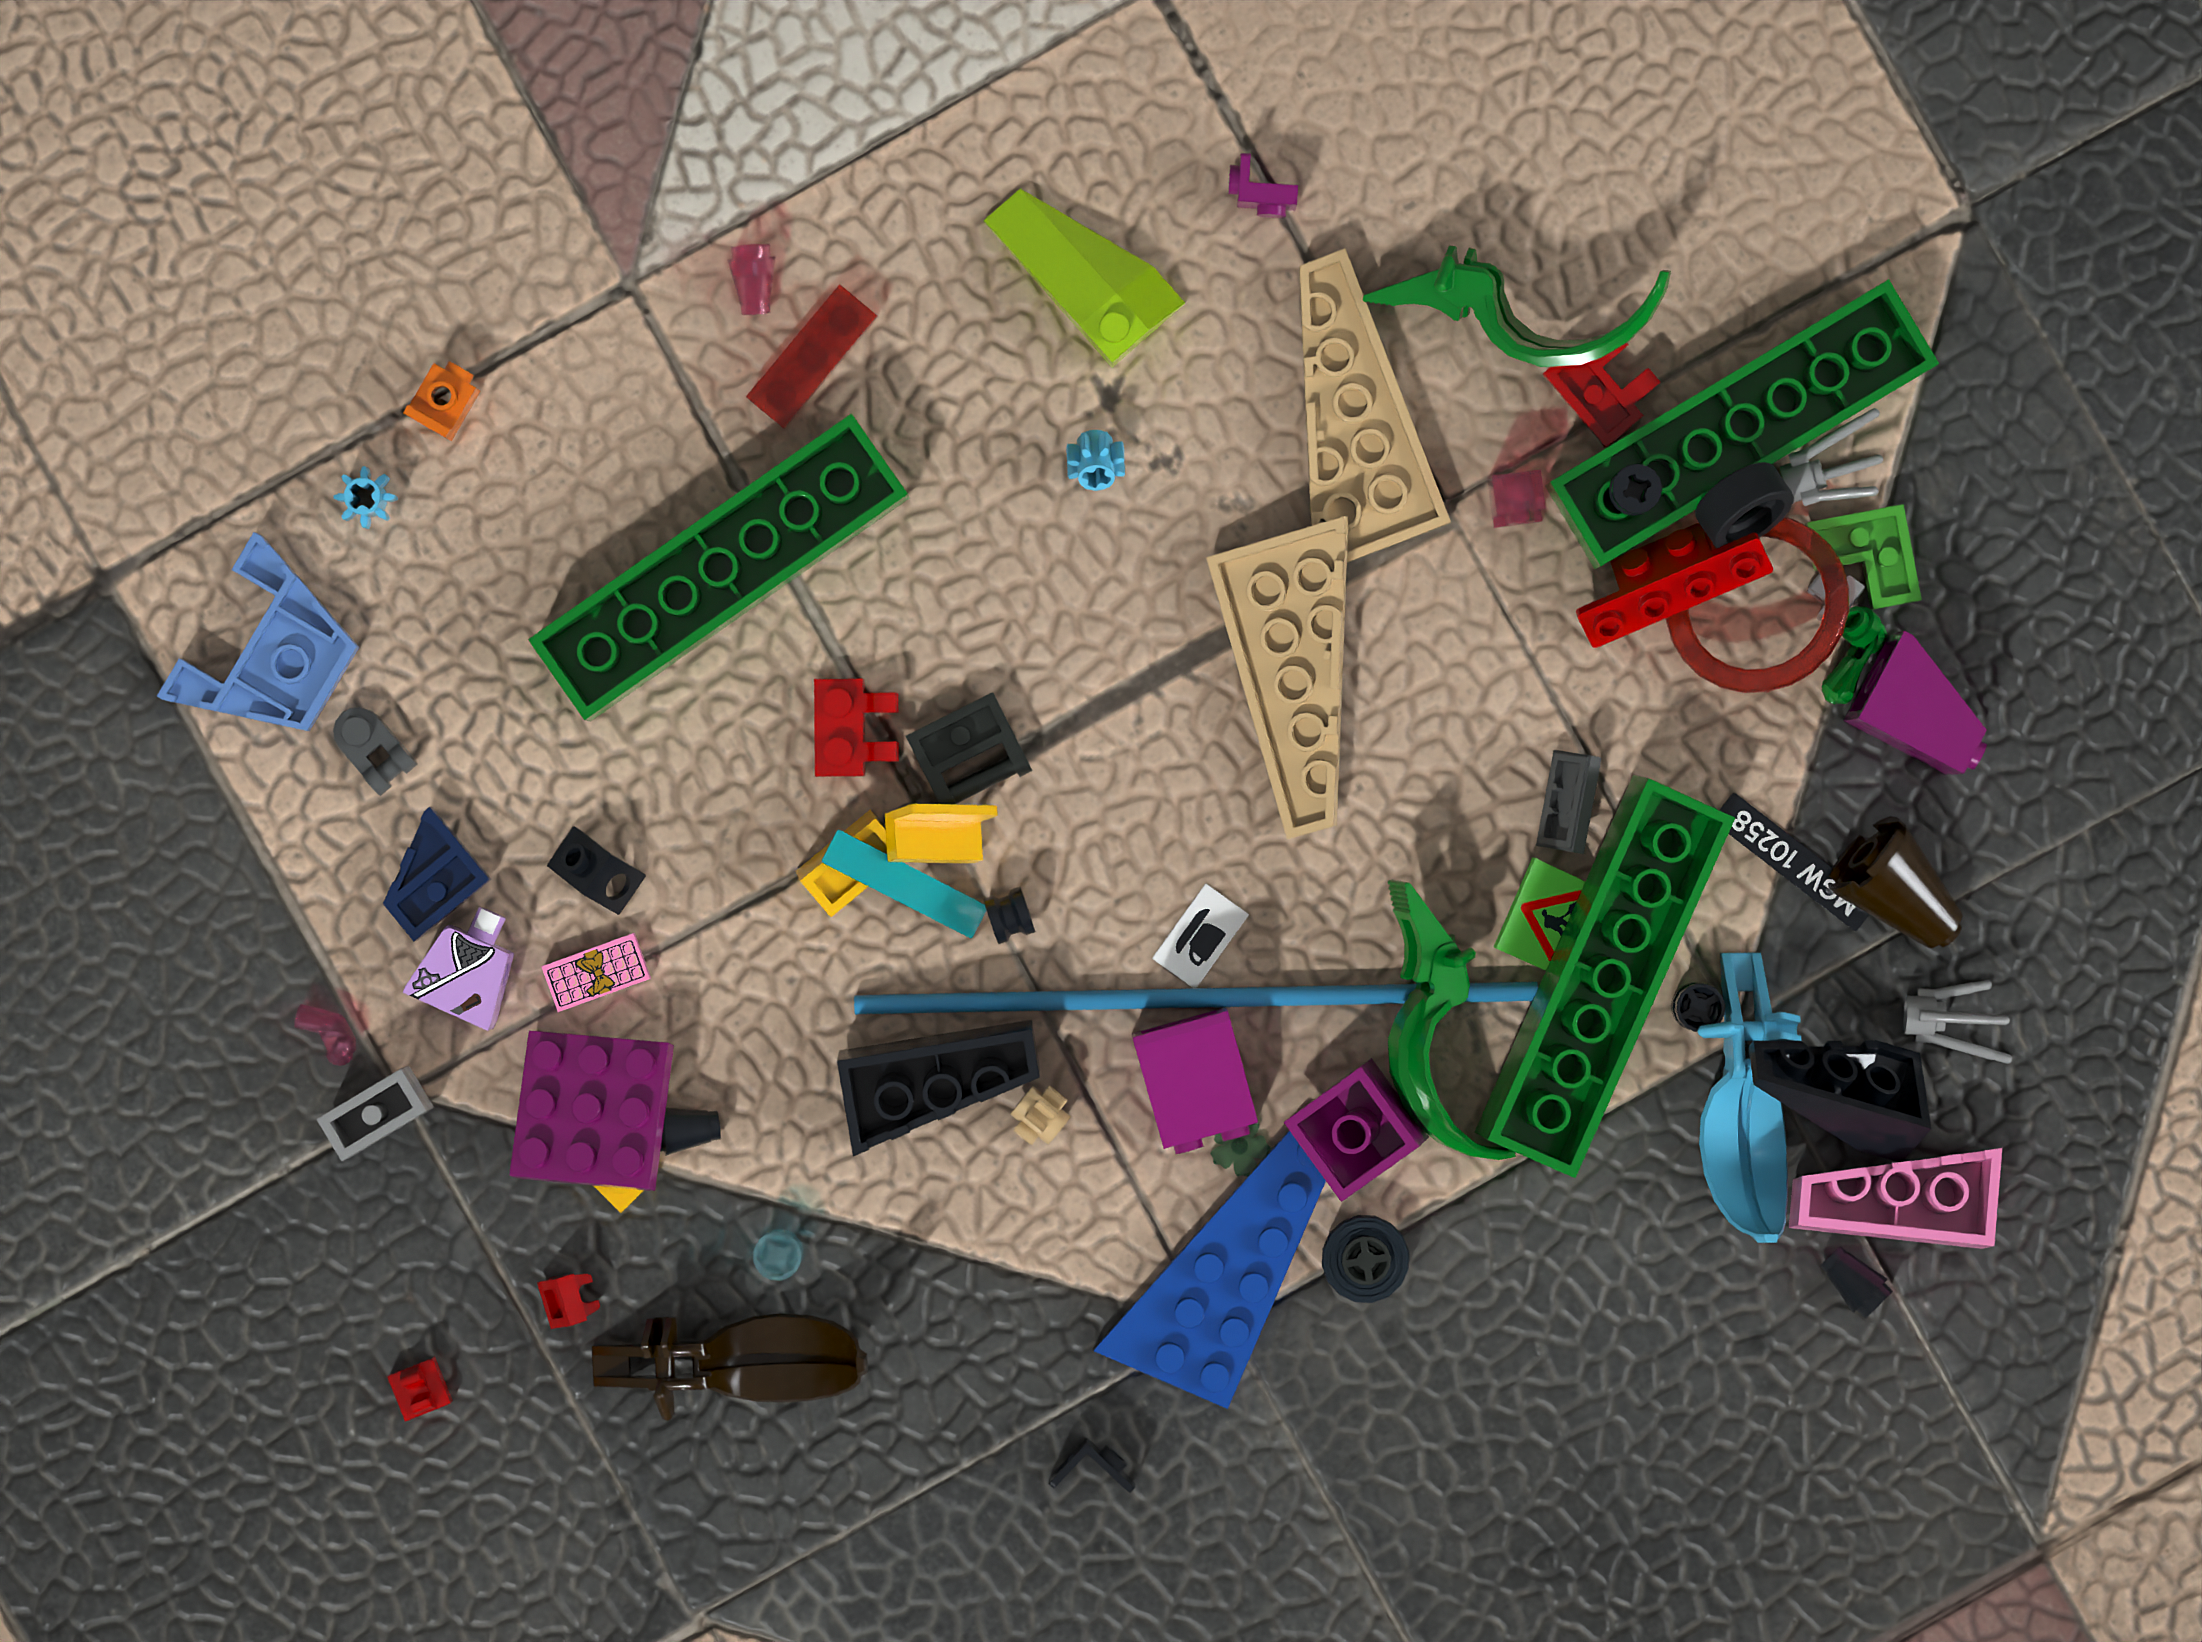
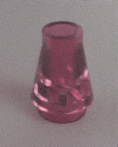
M770 244L731 246L732 258L727 259L741 305V315L771 313L770 297L776 255H771Z

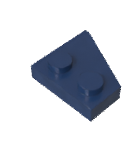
M428 807L423 812L420 819L421 823L410 847L405 852L400 864L401 868L383 902L386 909L414 942L418 941L491 880L490 876L433 807Z

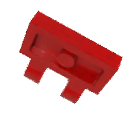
M1628 343L1602 358L1580 365L1549 367L1542 374L1605 448L1644 416L1634 404L1660 383V380L1649 368H1646L1621 389L1603 367L1629 345Z
M863 678L814 679L815 777L865 776V762H899V742H865V713H899V693H865V679Z

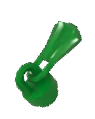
M1852 607L1841 617L1840 628L1842 636L1852 646L1837 667L1822 682L1821 691L1825 701L1831 704H1847L1851 702L1864 665L1871 654L1879 651L1886 641L1887 632L1885 626L1881 623L1880 617L1868 607ZM1859 647L1865 651L1861 658L1854 657Z

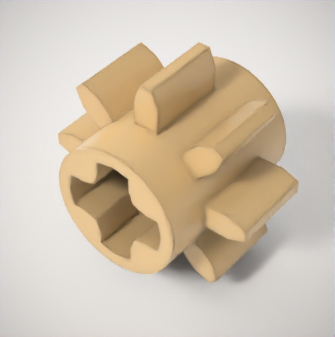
M1050 1085L1044 1093L1032 1086L1010 1113L1019 1121L1018 1125L1014 1128V1132L1030 1145L1038 1137L1049 1145L1071 1117L1061 1109L1068 1099Z

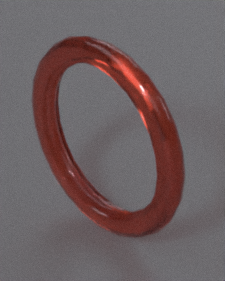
M1784 517L1775 527L1761 537L1782 540L1800 549L1813 562L1822 579L1825 590V610L1822 621L1811 642L1798 655L1782 664L1765 669H1744L1731 666L1715 658L1702 646L1693 631L1689 609L1665 619L1670 639L1681 659L1698 676L1720 688L1742 693L1770 692L1791 686L1813 673L1831 655L1843 635L1849 614V585L1844 566L1832 546L1814 529L1792 518ZM1707 535L1711 549H1717Z

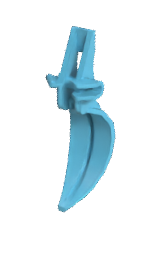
M1720 953L1721 987L1725 1003L1724 1022L1702 1025L1697 1031L1698 1035L1702 1038H1724L1723 1052L1725 1054L1723 1078L1711 1088L1700 1117L1699 1145L1703 1171L1714 1202L1730 1224L1739 1231L1750 1235L1757 1243H1777V1240L1784 1231L1788 1202L1787 1142L1782 1102L1753 1085L1750 1058H1745V1041H1802L1801 1036L1797 1035V1026L1801 1021L1798 1015L1786 1012L1772 1013L1761 953ZM1753 991L1755 1021H1743L1738 992Z

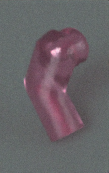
M300 1004L295 1018V1028L319 1033L328 1050L326 1053L328 1061L338 1066L348 1064L353 1058L357 1045L356 1038L346 1018L339 1013Z

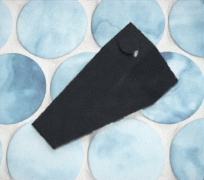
M1864 1040L1860 1046H1843L1841 1041H1827L1824 1046H1807L1802 1041H1753L1749 1046L1754 1086L1858 1151L1903 1162L1932 1129L1919 1052L1878 1040Z

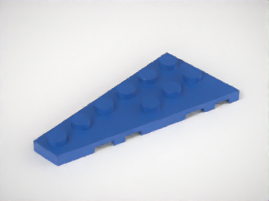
M1289 1130L1260 1161L1259 1165L1226 1199L1225 1203L1210 1220L1202 1226L1159 1274L1143 1295L1127 1310L1110 1332L1093 1348L1094 1352L1228 1409L1326 1182Z

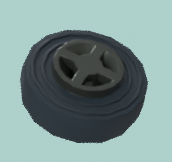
M1357 1215L1343 1220L1329 1233L1322 1248V1267L1328 1283L1339 1295L1354 1302L1374 1303L1388 1298L1402 1285L1409 1270V1251L1403 1235L1390 1222L1377 1216Z

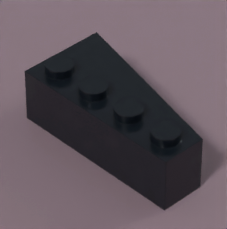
M1032 1020L839 1050L837 1058L853 1157L889 1139L894 1140L908 1134L911 1130L938 1119L939 1121L951 1116L956 1111L974 1103L986 1101L1040 1078V1066Z

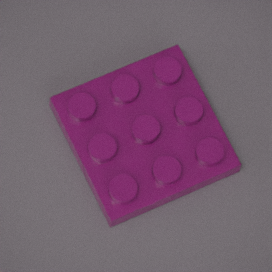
M529 1030L509 1176L520 1179L655 1191L674 1045L667 1042Z

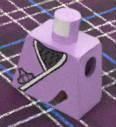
M479 907L468 932L453 925L446 926L406 984L403 993L487 1031L494 1029L514 953L495 944L506 918L488 909Z

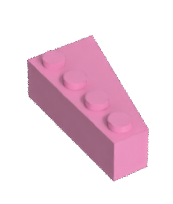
M2002 1148L1795 1178L1792 1183L1789 1228L1980 1249L1993 1247L1995 1245Z

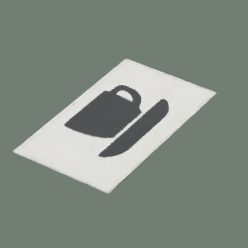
M1205 884L1152 959L1192 988H1197L1249 914Z

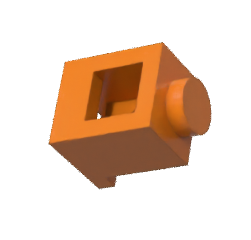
M448 361L444 369L433 363L403 414L452 441L481 391L470 384L474 377L470 372L451 361ZM440 388H448L451 393V399L445 405H437L434 400V394Z

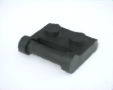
M993 692L906 735L939 804L957 805V803L1017 773L1019 777H1022L1033 771ZM1000 743L1003 744L1008 754L1007 757L947 786L941 773Z

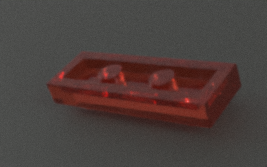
M839 284L748 393L746 398L785 430L876 321L878 316Z

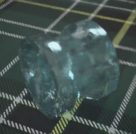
M774 1229L767 1232L759 1239L753 1250V1262L757 1271L763 1277L770 1280L781 1281L790 1278L799 1269L803 1261L804 1249L801 1240L794 1233L786 1229Z

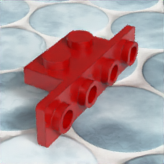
M1696 523L1685 529L1676 530L1670 535L1641 548L1632 549L1624 555L1611 560L1610 563L1619 591L1579 607L1576 610V615L1591 646L1598 648L1773 572V567L1757 533H1751L1712 550L1704 529L1700 523Z

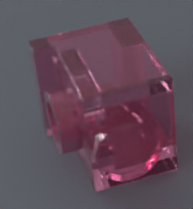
M1541 470L1495 475L1487 480L1493 528L1543 521L1541 512L1546 509Z

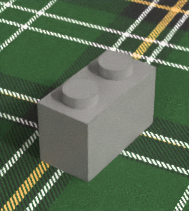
M410 1066L399 1069L316 1120L340 1160L344 1161L433 1109L434 1106Z

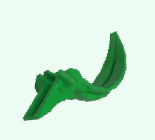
M1449 245L1439 269L1364 295L1363 301L1374 302L1375 304L1380 303L1381 305L1385 304L1386 306L1404 304L1427 305L1442 311L1454 321H1459L1462 317H1468L1470 308H1472L1475 317L1480 321L1491 342L1507 356L1539 367L1571 366L1602 358L1629 342L1652 319L1667 292L1671 271H1660L1655 286L1648 297L1626 322L1609 333L1578 340H1556L1537 335L1513 315L1504 292V276L1502 272L1490 263L1478 262L1476 249L1468 248L1464 264H1461L1458 261L1457 247Z
M1391 879L1388 881V885H1390L1388 889L1391 891L1393 912L1399 922L1404 939V962L1400 978L1406 980L1413 979L1416 982V988L1410 992L1407 1001L1395 1016L1388 1037L1389 1073L1401 1103L1418 1127L1436 1142L1472 1157L1494 1160L1516 1157V1152L1505 1147L1494 1148L1479 1145L1457 1128L1439 1100L1430 1072L1429 1049L1435 1026L1452 1007L1462 1004L1468 998L1470 983L1466 964L1475 958L1476 952L1472 948L1460 951L1455 943V935L1447 934L1409 882Z

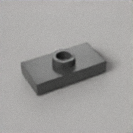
M1553 750L1536 846L1584 854L1602 758Z

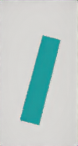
M837 830L822 858V863L969 938H973L987 911L985 904L903 862H888L886 853L841 830Z

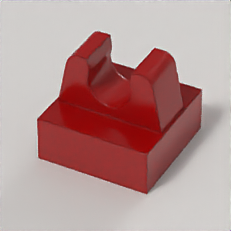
M572 1273L537 1282L551 1329L568 1327L587 1321V1316L600 1308L599 1300L583 1302L580 1297V1287L593 1282L590 1274L574 1275Z
M435 1356L387 1376L405 1422L453 1402Z

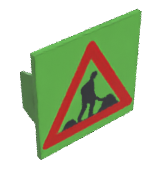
M1532 857L1494 948L1546 971L1586 881Z

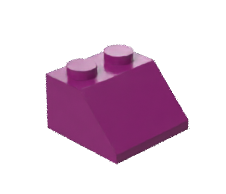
M1372 1058L1284 1121L1286 1127L1341 1202L1420 1147L1429 1138L1426 1132L1416 1125L1404 1109L1399 1095Z

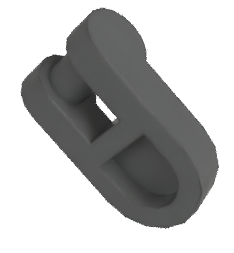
M360 707L350 708L341 713L335 721L333 728L335 742L378 795L381 796L392 787L390 781L402 771L407 774L418 765L405 746L372 710ZM383 746L390 756L377 767L369 756Z

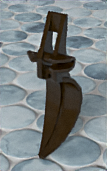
M778 1313L753 1316L724 1326L707 1340L677 1342L676 1317H653L646 1321L641 1344L592 1346L593 1386L648 1388V1391H655V1394H653L662 1419L666 1421L671 1420L673 1415H675L673 1391L710 1389L728 1397L756 1402L812 1401L838 1396L854 1389L860 1384L861 1377L868 1372L867 1353L860 1349L858 1339L854 1334L834 1321L811 1315ZM692 1356L693 1375L691 1373L675 1374L674 1357ZM630 1357H655V1375H631Z

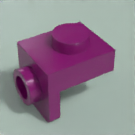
M1241 153L1239 165H1230L1228 194L1238 195L1237 208L1257 209V216L1265 218H1285L1286 210H1296L1298 185L1249 182L1251 153Z

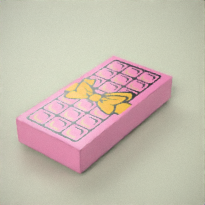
M635 933L541 966L558 1012L651 979Z

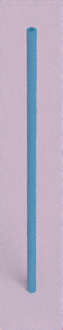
M1538 982L1470 983L1468 998L1465 1002L1533 1001L1538 990ZM1416 984L854 995L855 1015L1404 1004L1410 992L1416 988Z

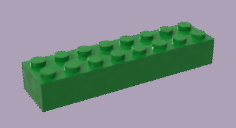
M1888 279L1550 481L1545 487L1594 569H1597L1696 510L1698 503L1705 494L1731 473L1750 464L1760 462L1775 463L1937 366L1939 362ZM1641 464L1653 469L1659 476L1662 485L1661 497L1657 504L1644 514L1636 516L1625 515L1616 510L1610 502L1609 484L1614 475L1626 466Z
M851 413L528 640L585 721L591 722L903 504L910 497Z
M1637 775L1632 776L1474 1133L1576 1178L1735 817L1652 779Z

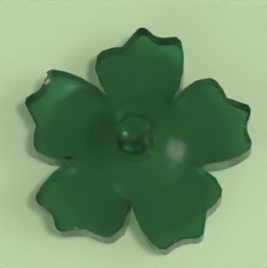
M1259 1123L1249 1125L1251 1133L1239 1138L1222 1141L1221 1133L1216 1134L1214 1141L1221 1144V1146L1216 1147L1210 1153L1213 1157V1163L1221 1165L1225 1169L1229 1168L1233 1163L1236 1176H1249L1251 1170L1257 1166L1254 1158L1264 1159L1271 1149L1266 1143L1264 1136L1254 1137L1258 1132Z

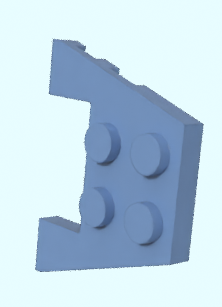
M253 532L231 570L272 593L275 598L224 683L184 659L179 658L157 697L165 701L310 731L358 651L359 646L268 541L260 534Z

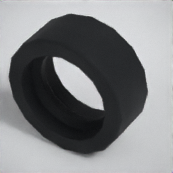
M1766 462L1750 464L1731 473L1712 487L1698 503L1695 516L1714 546L1720 548L1751 533H1757L1761 537L1769 532L1790 511L1794 502V496L1773 464Z

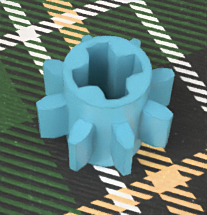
M1089 430L1081 433L1077 439V445L1067 444L1068 478H1078L1079 483L1085 489L1094 491L1106 489L1113 484L1115 476L1122 477L1125 475L1124 443L1122 441L1113 443V439L1108 432Z
M362 466L360 471L361 478L353 479L344 474L341 476L347 486L344 493L334 495V499L345 502L348 507L341 517L343 520L349 521L356 514L361 515L360 523L362 527L369 529L371 517L378 516L386 521L390 519L384 509L387 506V502L397 501L398 497L386 493L383 488L390 480L387 475L379 476L374 482L371 480L370 469ZM361 487L369 491L373 488L375 489L371 495L375 504L371 508L364 505L356 506L361 500L357 494Z

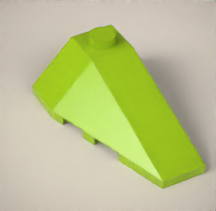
M1022 189L1016 191L983 220L1111 368L1185 305L1181 297L1152 265Z

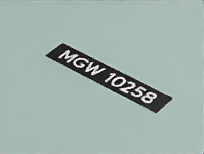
M1736 793L1731 794L1720 809V811L1735 817L1729 835L1844 924L1857 931L1870 914L1838 897L1829 889L1828 884L1835 883L1829 877L1832 867Z

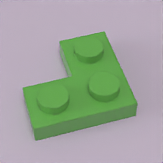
M1904 504L1805 523L1813 570L1819 571L1862 562L1871 610L1922 600Z

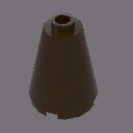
M1893 816L1877 821L1872 825L1878 831L1868 840L1859 835L1840 855L1829 874V877L1835 881V883L1828 884L1829 889L1838 897L1927 948H1934L1938 945L1941 947L1948 946L1958 937L1962 930L1960 922L1963 914L1906 825L1898 817Z

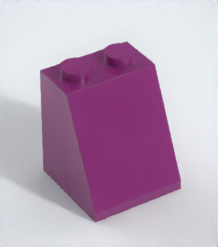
M1906 631L1889 634L1843 721L1946 775L1964 774L1967 767L1974 770L1987 747V744L1981 741L1987 729L1912 634Z
M1226 1007L1132 1033L1134 1046L1164 1149L1174 1147L1175 1154H1181L1204 1147L1202 1138L1221 1133L1222 1141H1227L1251 1133L1249 1125L1258 1123V1119Z

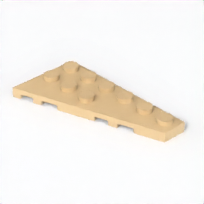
M1346 248L1300 265L1299 280L1311 526L1348 516V563L1451 523V520L1368 305L1363 301L1364 295Z
M1348 516L1206 557L1287 840L1337 825Z

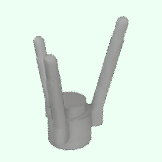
M1873 408L1806 449L1788 454L1791 463L1780 466L1783 480L1794 496L1793 503L1802 500L1804 506L1820 501L1860 498L1878 494L1879 490L1876 486L1830 490L1820 489L1828 487L1826 480L1881 464L1883 462L1882 455L1878 454L1824 470L1819 459L1809 461L1810 458L1877 418L1880 414L1878 409Z
M1991 981L1970 982L1937 989L1917 988V996L1905 997L1903 1030L1904 1034L1915 1035V1042L1933 1043L2006 1064L2012 1061V1057L2009 1054L1935 1033V1031H1945L1946 1023L2007 1025L2010 1020L2006 1015L1946 1012V1002H1937L1938 999L1988 990L1992 987Z

